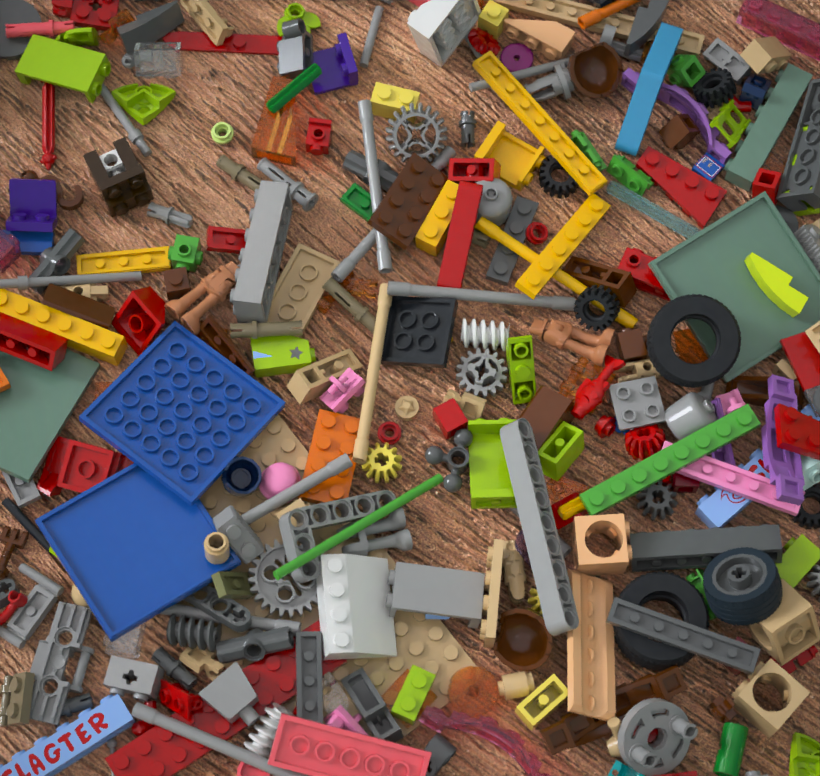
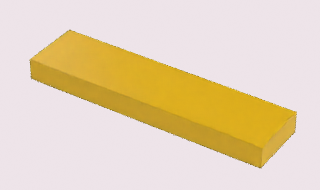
M164 246L76 255L77 275L137 271L151 273L171 270V260H168L170 247Z

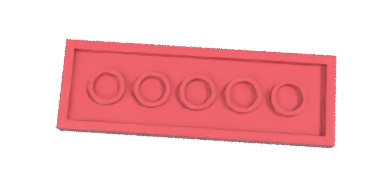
M281 713L268 765L310 776H426L431 752Z

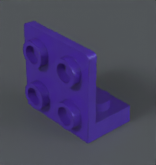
M346 33L337 35L338 44H334L335 47L313 52V63H316L322 69V74L311 82L316 95L359 84L358 69Z
M11 178L9 180L10 216L6 220V230L53 232L57 226L56 180Z

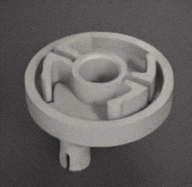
M661 698L646 699L633 706L623 718L618 732V749L624 762L635 771L646 776L663 775L673 770L683 760L689 749L690 741L698 734V728H695L696 725L689 722L684 711L677 705ZM657 728L658 737L656 741L648 744L650 732Z

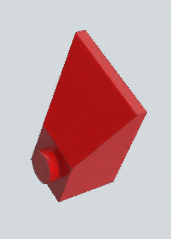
M151 286L133 290L111 322V325L120 335L125 337L126 342L138 356L150 346L165 324V302Z

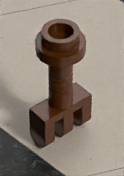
M5 526L0 535V543L6 545L0 557V580L8 577L10 571L6 567L15 547L24 549L29 532L23 531L20 539H18L19 529L14 528L11 536H9L11 527Z

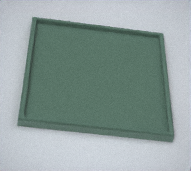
M766 191L648 263V266L670 300L688 294L706 295L722 302L732 312V315L735 316L741 332V347L739 356L736 359L737 361L730 371L722 377L725 384L781 349L782 346L779 342L781 339L805 332L820 321V273ZM755 253L793 277L789 286L809 297L800 314L791 317L766 296L757 285L744 262L749 254ZM699 319L684 320L707 357L710 358L716 347V337L711 327Z
M66 349L65 359L53 371L0 351V368L11 388L0 393V470L27 483H30L100 369V363Z

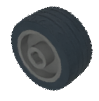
M748 547L727 550L713 558L709 565H707V568H705L703 586L708 604L714 615L725 623L737 626L753 625L770 617L781 604L783 592L780 575L773 559L764 551Z

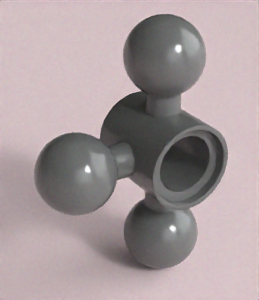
M464 428L455 432L454 442L457 447L452 448L448 454L444 453L438 446H430L425 452V459L429 464L437 465L442 461L447 462V467L451 474L444 478L443 486L450 493L458 492L461 489L462 479L459 474L464 473L469 465V453L465 447L472 443L473 435L468 429ZM458 456L464 459V463L457 465L452 462V459Z

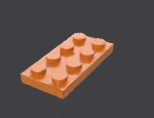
M319 409L303 479L347 453L353 466L298 496V499L301 498L302 501L319 504L348 498L356 463L352 461L360 418Z

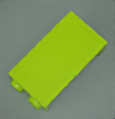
M33 34L15 69V73L23 84L29 85L33 78L82 92L90 103H94L96 97L101 93L105 78L111 72V64L104 53Z
M478 418L468 420V430L473 435V441L468 446L471 509L517 508L500 438V429L516 419L500 418L498 420H485Z

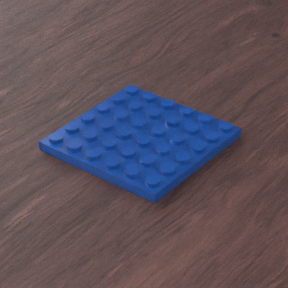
M174 321L79 416V421L192 507L224 473L226 465L232 459L238 458L283 410L286 402L177 321Z

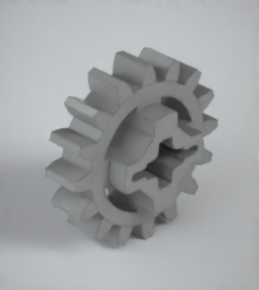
M477 348L476 354L469 350L467 351L468 358L463 356L460 358L461 364H458L456 367V371L460 372L456 374V380L461 381L459 383L460 389L466 387L465 392H472L475 396L482 395L483 399H487V394L489 393L495 397L496 389L499 391L503 390L502 383L507 381L505 374H507L508 369L507 367H502L504 359L497 360V352L490 355L489 348L484 353H481L480 348ZM484 367L485 373L483 374V376H481V380L479 381L478 374H480V371H482V368ZM468 379H471L474 385L471 384Z

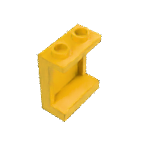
M497 121L475 153L474 158H495L501 165L500 180L521 192L525 185H530L534 178L533 172L536 168L540 169L542 162L546 159L544 156L545 147L541 145L537 149L506 132V125Z

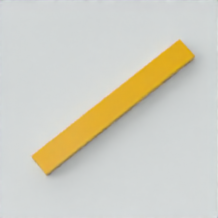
M491 50L473 61L472 66L588 196H591L607 184L608 180Z

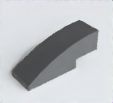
M175 0L135 16V21L117 27L122 44L129 54L165 36L183 23L184 18L179 3Z
M650 0L648 8L638 7L626 43L625 56H629L638 50L654 34L665 16L670 0Z
M362 667L341 679V683L373 737L397 742L404 738L387 705Z

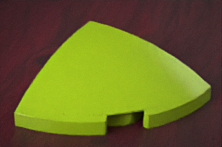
M84 27L68 30L58 35L55 40L75 46H99L100 37L94 27Z
M138 83L129 84L111 91L112 96L120 106L143 126L160 114L176 95L175 90L151 83L150 87L138 86Z
M795 732L793 734L789 759V776H820L819 742L802 733Z

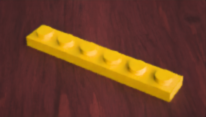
M594 193L589 196L517 280L515 287L534 300L609 211L611 205Z

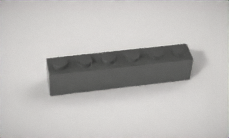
M763 524L760 526L740 525L728 528L713 527L711 529H687L680 531L664 530L662 532L630 534L632 572L707 568L710 561L719 554L741 547L756 548L762 552L764 551L773 559L774 563H782V542L779 524Z

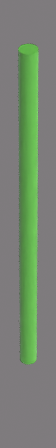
M436 474L273 571L275 579L280 580L443 482L442 475Z

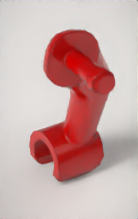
M15 590L10 591L8 594L10 603L0 614V626L11 618L18 607L26 605L28 599L25 594L18 593Z

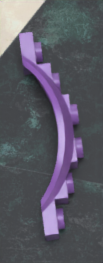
M628 68L622 75L621 85L633 94L640 73ZM663 82L657 99L674 107L682 114H689L701 131L700 134L707 145L706 152L723 165H726L732 152L726 144L718 141L721 133L716 126L713 128L709 126V111H707V108L690 97V94L684 88H680L676 84L671 86Z
M772 374L767 379L769 399L764 404L766 424L761 428L764 469L769 470L770 484L776 486L777 500L799 506L804 501L803 486L805 485L801 454L777 447L774 408L779 403L787 407H793L798 411L794 380Z

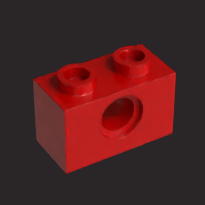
M495 158L449 159L448 180L459 184L460 180L476 183L477 181L484 180L494 181V178L500 179L501 165Z

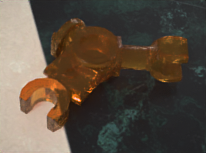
M351 271L342 283H339L352 296L361 297L362 294H365L368 298H376L377 291L368 289L371 286L378 287V280L376 279L363 281L362 278H353L355 275ZM330 294L324 296L318 301L317 305L319 307L317 310L325 315L336 300Z

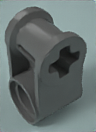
M439 733L430 740L424 749L431 752L429 761L430 773L426 772V776H435L457 751V748Z

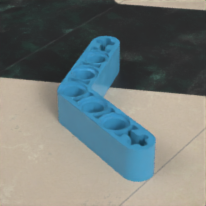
M665 22L661 23L640 72L614 148L615 150L637 156L660 88L679 45L683 28Z

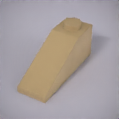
M349 348L296 370L286 387L301 405L322 395L332 385L329 381L331 376L338 379L348 368H351L356 373L362 369L363 365Z

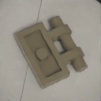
M22 672L13 676H4V683L0 686V694H2L0 727L29 724L35 673Z

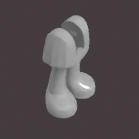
M398 508L390 513L387 518L373 523L348 538L359 537L360 542L342 547L343 554L367 556L370 551L384 548H397L402 551L412 550L413 542L410 531L404 529L406 517L403 508ZM357 520L346 524L345 526L339 528L336 532L339 533L345 528L356 523ZM398 531L392 535L367 540L368 535Z

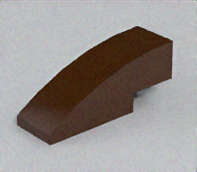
M737 376L727 382L725 393L738 388L746 404L764 407V404L769 399L767 379L770 376ZM794 381L798 410H802L805 392H803L799 381Z

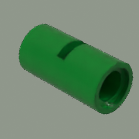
M731 722L723 724L719 742L721 749L717 751L713 769L714 774L718 776H739L749 728Z

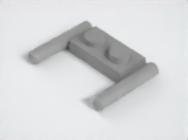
M25 563L19 565V572L39 584L35 585L27 596L26 605L19 607L7 624L8 627L0 626V637L18 649H22L25 646L26 640L31 638L58 600L57 597L64 591V587Z

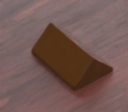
M544 385L540 386L518 418H525L530 423L537 450L542 447L563 421L571 424L575 418L570 413L574 406L572 400Z

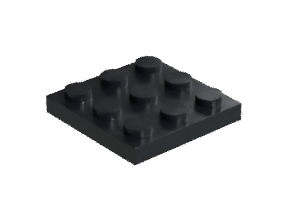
M393 296L391 307L389 308L381 364L446 368L458 301L449 298Z

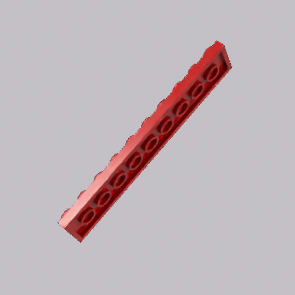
M316 621L302 631H320V621ZM296 645L292 649L265 654L262 660L253 662L242 669L258 696L259 701L252 707L259 716L268 715L264 709L265 707L274 708L272 703L283 705L296 696ZM322 656V679L346 664L347 660H323ZM203 699V705L200 709L190 711V719H186L178 713L170 716L226 741L248 728L241 717L231 724ZM156 725L106 757L105 760L115 776H174L213 751V749Z

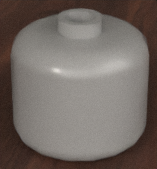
M494 178V181H477V184L483 185V192L476 224L481 217H484L497 226L502 225L510 215L513 200L511 189L499 178Z
M695 392L687 393L665 410V421L678 440L715 422L717 416L714 412L713 404Z

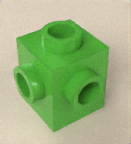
M686 54L674 56L667 71L668 78L673 85L676 84L680 87L690 88L706 73L695 55Z
M176 234L174 246H170L168 252V260H171L173 269L186 267L188 273L189 271L196 272L197 266L201 265L203 261L200 238Z

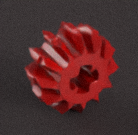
M658 425L630 429V432L625 433V448L633 460L640 458L642 461L661 451L666 441L663 429H660Z

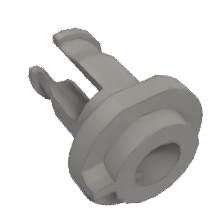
M564 63L553 65L554 73L536 79L531 84H524V88L529 94L551 85L550 88L531 95L537 102L545 101L563 94L566 100L571 98L570 92L575 89Z

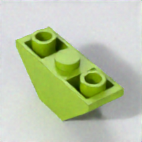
M532 335L507 338V371L513 405L529 403L536 394Z

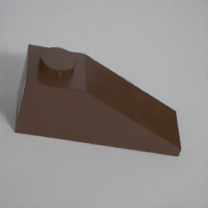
M572 256L562 269L587 287L591 288L593 285H597L598 288L600 285H603L605 291L610 288L611 292L609 294L613 295L615 293L617 297L614 300H619L620 304L618 306L624 308L637 292L631 272L576 256Z

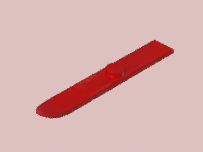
M176 31L163 36V41L168 46L182 51L279 55L277 42L282 40V37L272 35L232 34L229 37H225L222 45L216 46L205 32Z

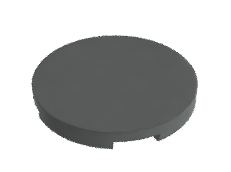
M0 0L1 59H7V61L20 59L31 37L7 38L6 24L42 22L36 8L27 1Z

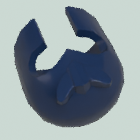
M238 457L232 459L226 465L221 480L225 490L229 493L245 497L257 490L261 483L262 473L260 466L253 459Z

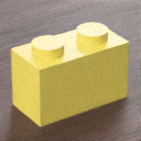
M376 82L370 100L373 115L397 120L393 112L397 111L403 114L401 111L402 105L405 106L407 111L410 110L409 103H413L414 109H418L420 92ZM417 116L407 118V120L415 123Z
M553 674L516 706L515 713L532 731L568 699V688Z

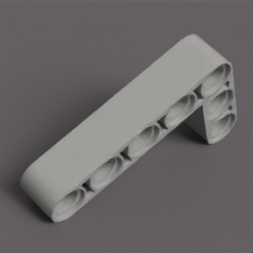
M382 490L300 507L283 514L279 519V528L288 562L316 546L312 530L361 520L382 507L379 503V498L386 505L396 499L395 494L389 490ZM358 503L362 505L363 512L359 511L357 506ZM336 507L340 509L341 517L336 514ZM313 512L318 514L319 522L314 519ZM291 516L297 521L296 527L291 523ZM297 540L303 545L302 551L297 548ZM319 557L305 564L309 570L308 576L304 574L303 566L291 572L292 578L298 583H305L317 578L321 572Z

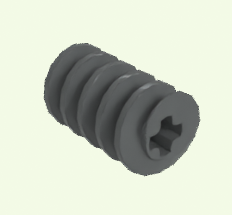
M172 613L166 630L167 640L171 646H176L179 643L181 647L188 645L191 649H195L198 646L200 650H205L208 647L210 652H215L216 643L221 640L222 624L219 623L215 627L214 620L211 619L208 625L205 626L204 618H200L198 624H195V617L193 616L186 623L185 615H181L179 621H176V615Z

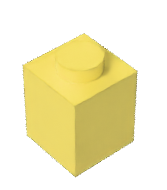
M489 0L478 16V28L488 31L497 40L503 31L504 20L509 17V9Z

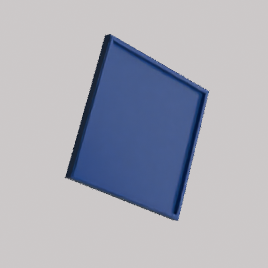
M135 463L35 519L36 525L111 642L213 582L211 575L216 572H229L241 565V560L230 546V555L227 561L222 564L210 563L205 557L204 540L209 534L217 532L213 524L212 517L198 499L191 507Z

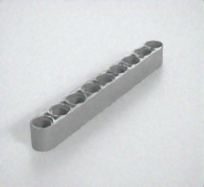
M520 418L503 426L500 429V438L545 626L552 636H557L576 629L579 625V618L533 430L525 418Z

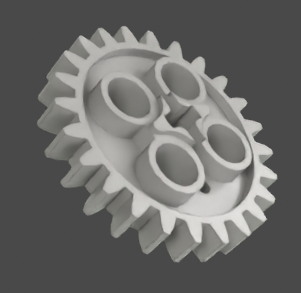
M276 539L274 540L273 548L265 544L266 553L262 552L258 555L260 560L253 559L252 564L256 568H249L248 570L249 574L254 575V577L248 578V583L255 584V586L250 588V593H258L254 601H263L261 605L262 610L268 606L271 607L270 615L276 610L279 611L280 618L283 617L284 612H288L290 619H292L293 612L295 611L301 617L303 616V608L311 612V603L318 605L316 578L312 580V584L309 586H303L292 579L294 586L302 593L301 596L296 594L289 580L283 581L284 577L280 580L267 579L264 576L267 570L275 571L280 568L275 563V560H279L283 566L286 564L285 559L287 556L284 544L280 545ZM297 545V548L302 551L303 545ZM303 565V572L308 576L309 570ZM281 590H288L291 592L292 597L288 600H282L279 598L278 593Z

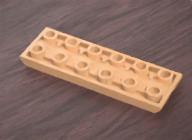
M568 569L567 573L579 618L578 627L567 632L568 711L608 721L610 718L615 717L614 630L612 624L606 623L613 603V584L608 580Z

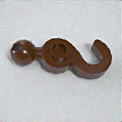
M29 169L25 170L20 179H40L36 172ZM46 175L41 178L56 180L57 203L64 210H76L83 204L84 193L80 185H75L76 196L68 201L64 199L63 189L58 178L52 175Z

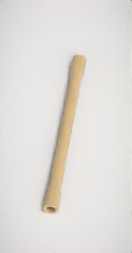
M388 283L380 284L377 301L378 309L364 396L352 461L358 464L366 463L369 449L370 428L389 308L391 307L393 295H387Z

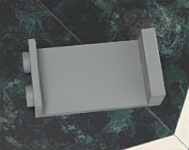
M396 562L394 570H390L388 576V585H392V591L387 593L386 608H390L389 617L394 618L396 610L468 619L469 628H478L482 619L485 573Z

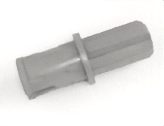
M151 202L148 206V209L151 211H147V216L163 220L168 225L173 223L190 228L193 223L192 215L177 211L172 206L167 208Z

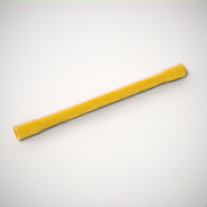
M481 217L477 222L476 229L491 239H495L531 264L539 256V254L501 230L499 226L490 220ZM561 269L552 277L578 295L588 288ZM596 300L590 301L591 304L605 312L604 306ZM620 308V312L615 319L616 322L625 328H633L639 320L622 308Z

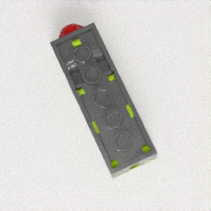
M820 78L810 80L776 199L796 216L820 213Z

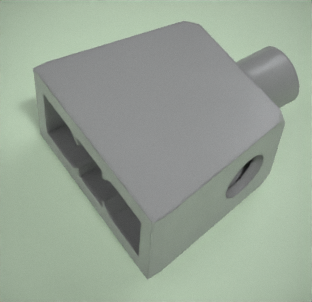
M237 662L233 663L199 692L203 701L231 724L241 717L247 726L250 727L260 718L259 714L252 707L259 701L258 696Z

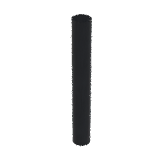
M9 497L5 498L1 504L49 554H52L49 552L50 545L40 529Z

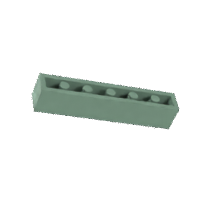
M788 63L785 70L780 69L775 78V82H777L775 88L770 87L764 98L767 100L766 104H760L755 113V117H757L755 123L750 122L744 133L747 137L744 141L740 140L734 150L737 153L735 158H729L724 167V170L727 171L724 180L748 192L750 191L759 168H763L806 92L813 77L812 74Z

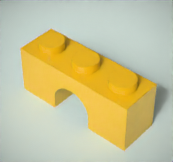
M450 180L446 181L415 236L416 248L437 257L447 239L459 184Z

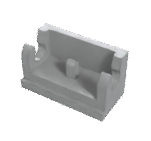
M718 37L702 54L706 60L713 63L716 67L722 68V70L725 68L730 71L737 85L742 83V79L745 76L748 77L752 73V68L747 62Z

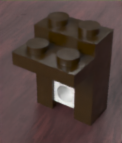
M126 137L114 141L115 149L99 156L96 150L83 155L111 217L124 215L130 209L137 206H145L150 200L154 199L142 165L138 164ZM111 162H117L114 166H107Z

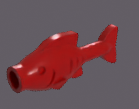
M606 355V366L600 375L592 381L588 378L583 381L577 389L574 406L570 411L576 419L582 420L597 405L602 403L601 399L605 391L610 387V383L607 380L614 371L626 365L624 360L614 359Z

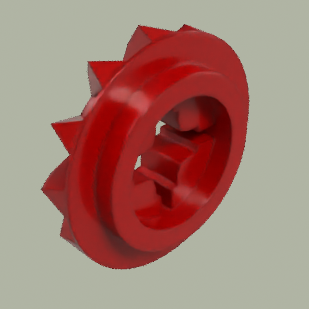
M473 28L468 34L470 44L478 53L484 55L491 50L495 56L498 55L501 49L498 45L499 42L488 31H483L481 28Z

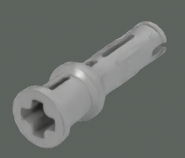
M266 157L259 161L257 169L272 181L289 183L291 200H296L301 204L304 211H310L316 205L319 195L307 190L304 183L294 181Z

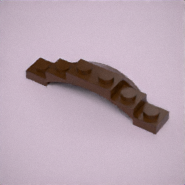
M673 665L655 675L648 674L629 684L624 682L616 686L615 717L619 718L620 722H622L628 711L643 700L661 698L670 701L673 696L687 690L688 688L679 667ZM573 712L560 717L561 721L540 730L548 751L552 756L565 749H573L612 733V730L608 727V721Z

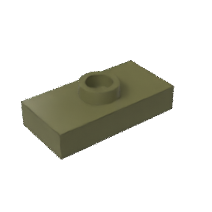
M218 571L211 575L219 599H249L256 595L255 593H250V588L253 586L248 583V578H250L248 572Z

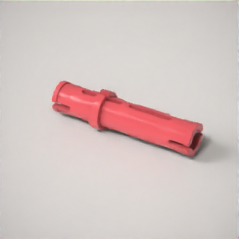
M48 20V22L6 24V37H32L35 34L54 38L55 35H61L68 30L75 29L74 20Z

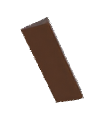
M52 283L48 284L42 300V304L106 329L110 328L115 313V308Z
M210 314L200 325V330L221 355L252 377L255 374L254 367Z

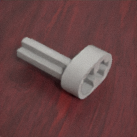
M605 24L599 43L606 42L616 50L619 56L640 62L644 50L639 48L631 55L625 56L626 44L613 40L617 27Z

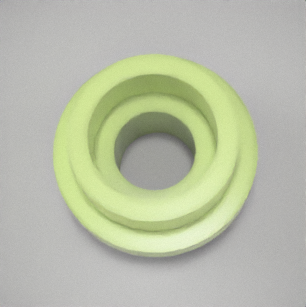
M218 122L211 130V137L218 144H227L233 139L234 131L228 123ZM221 132L226 133L225 136H219Z

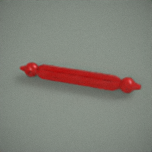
M41 81V83H44L42 89V151L44 155L40 163L44 164L49 171L57 159V156L53 155L55 151V87L53 84Z

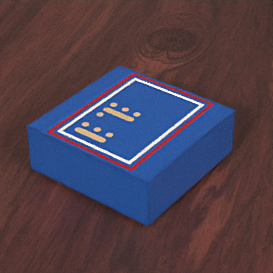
M706 152L692 167V171L712 182L724 169L725 165Z

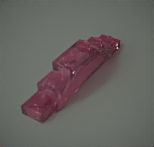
M427 705L419 719L421 723L440 734L443 729L460 730L480 736L494 743L509 754L520 765L527 776H551L538 772L542 762L538 761L536 755L526 750L523 746L525 741L521 739L517 732L502 728L495 719L489 716L484 717L481 715L479 719L471 718L464 712L458 713L454 710L450 718H448L441 709L437 707L431 708Z

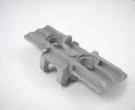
M59 601L49 636H47L46 640H39L30 673H35L29 719L58 726L68 692L82 694L83 688L81 686L90 656L94 655L95 649L83 646L92 616L90 608ZM64 632H70L73 636L72 641L67 645H62L59 642V638ZM75 652H78L81 655L72 684L66 682V677L64 676L68 659L73 658ZM48 681L58 683V688L54 693L49 694L45 692V684Z

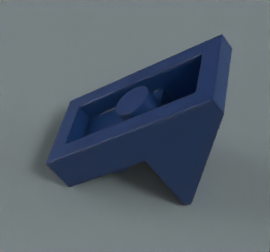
M751 73L743 85L739 101H751V108L757 110L760 104H762L772 81Z

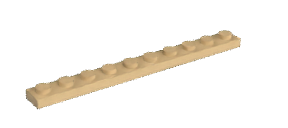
M483 0V3L487 4L489 0ZM492 0L509 10L581 28L578 24V17L599 9L598 7L571 0ZM615 13L602 19L601 22L586 28V30L602 34L605 24L617 27L614 37L628 40L635 17ZM659 27L643 45L652 46ZM683 30L675 53L695 55L699 59L705 35Z

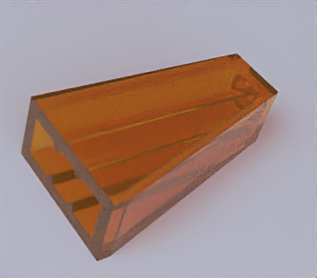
M273 76L251 145L252 157L258 159L266 157L271 162L297 167L296 96L276 113L270 112L266 107V103L293 80L286 76Z

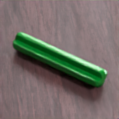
M313 63L266 103L268 110L276 113L322 74L320 66Z

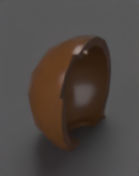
M601 42L572 54L569 58L567 70L577 92L585 97L599 99L608 97L616 91L620 83L623 67L621 58L616 50L606 42Z
M517 607L504 611L501 614V629L495 641L494 654L504 665L514 670L530 671L539 668L549 658L554 642V637L546 629L543 615L531 608Z

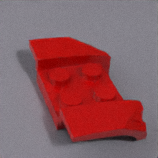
M58 436L49 451L45 467L36 488L49 497L52 495L59 496L62 488L82 493L134 462L122 453Z

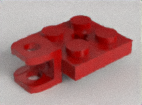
M52 0V13L58 17L69 18L70 21L74 20L77 27H94L96 30L115 32L120 0ZM99 4L102 8L93 11L90 5Z

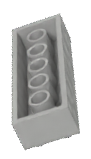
M261 180L259 189L255 190L254 203L256 204L255 208L250 210L249 221L251 224L250 228H246L244 236L246 245L240 251L241 266L235 272L236 287L235 289L232 288L230 292V303H233V315H236L238 323L268 321L293 212L289 183Z

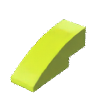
M755 253L749 254L744 262L757 285L766 296L791 317L800 314L809 297L789 286L793 277Z

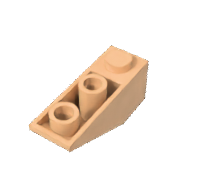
M505 19L503 23V33L507 37L524 43L531 50L539 51L549 60L564 59L574 43L575 31L556 21Z

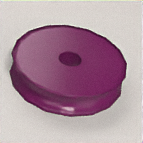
M521 43L507 45L500 55V62L510 72L526 69L533 65L534 58L531 49Z

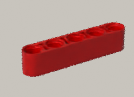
M463 180L459 182L437 286L462 288L483 192V185Z

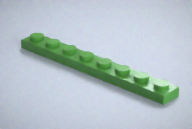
M746 404L579 494V499L589 515H598L760 427L761 423L749 404Z

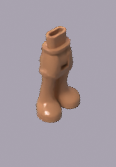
M232 261L225 266L221 265L219 269L200 279V283L179 299L168 301L164 305L166 311L176 321L181 320L183 327L194 335H198L201 331L200 319L219 302L226 300L227 295L233 286L236 285L235 272L239 267ZM205 293L208 295L197 306H195L192 310L188 311L185 314L187 309L202 295H204Z
M535 318L529 333L539 336L538 340L546 342L552 347L573 351L592 361L595 365L603 367L605 356L610 351L616 329L606 328L601 335H592L572 326L569 322L550 320L549 322L548 318H545L544 321Z

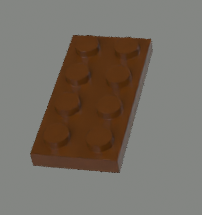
M413 152L367 224L406 250L422 226L448 177Z

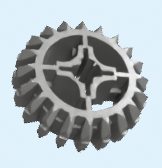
M420 102L418 109H414V104L409 103L410 110L408 111L402 105L401 111L403 114L394 111L393 115L397 120L388 119V123L393 126L386 127V132L392 134L386 136V141H393L388 146L389 150L397 148L394 156L398 157L402 153V162H405L407 157H410L413 152L421 158L426 157L431 162V153L437 157L439 156L436 147L439 149H444L445 147L443 143L439 142L447 140L446 135L440 134L447 131L446 126H439L444 122V118L435 119L439 112L436 110L430 114V105L426 107L425 111L422 110L423 104ZM413 116L426 118L418 124L407 120V118ZM431 123L436 131L432 143L425 136V132ZM400 124L404 126L408 133L402 144L397 137ZM411 129L421 130V137L413 138ZM413 144H420L426 149L412 151L407 148H410Z

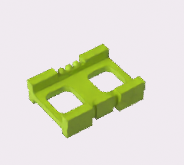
M733 99L729 100L727 104L724 103L718 116L714 117L709 124L711 128L716 126L729 141L727 144L729 149L739 141L743 131L751 122L733 104L735 102ZM732 110L739 116V124L730 115ZM724 122L732 129L731 136L722 127Z

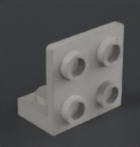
M655 376L611 384L606 391L607 402L613 405L620 431L665 422V411Z

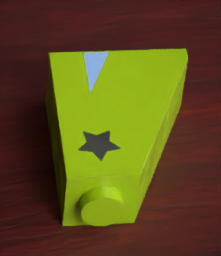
M289 335L257 337V339L250 338L256 378L295 373L296 370L312 364L311 362H316L314 348H309V341Z

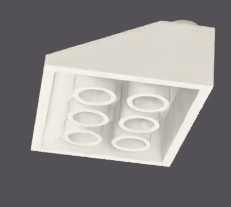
M430 0L422 4L418 10L412 11L408 17L407 25L420 53L442 67L476 24L481 10L477 0Z
M321 554L319 556L321 572L316 578L323 660L396 657L394 619L389 617L390 608H386L387 593H391L390 585H388V559L353 554Z

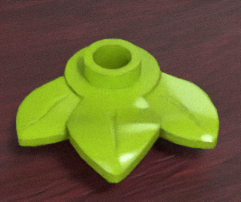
M292 3L285 9L284 16L278 20L277 32L280 37L284 36L282 23L298 18L303 19L306 31L310 34L311 29L321 27V23L316 14L306 12L301 4Z

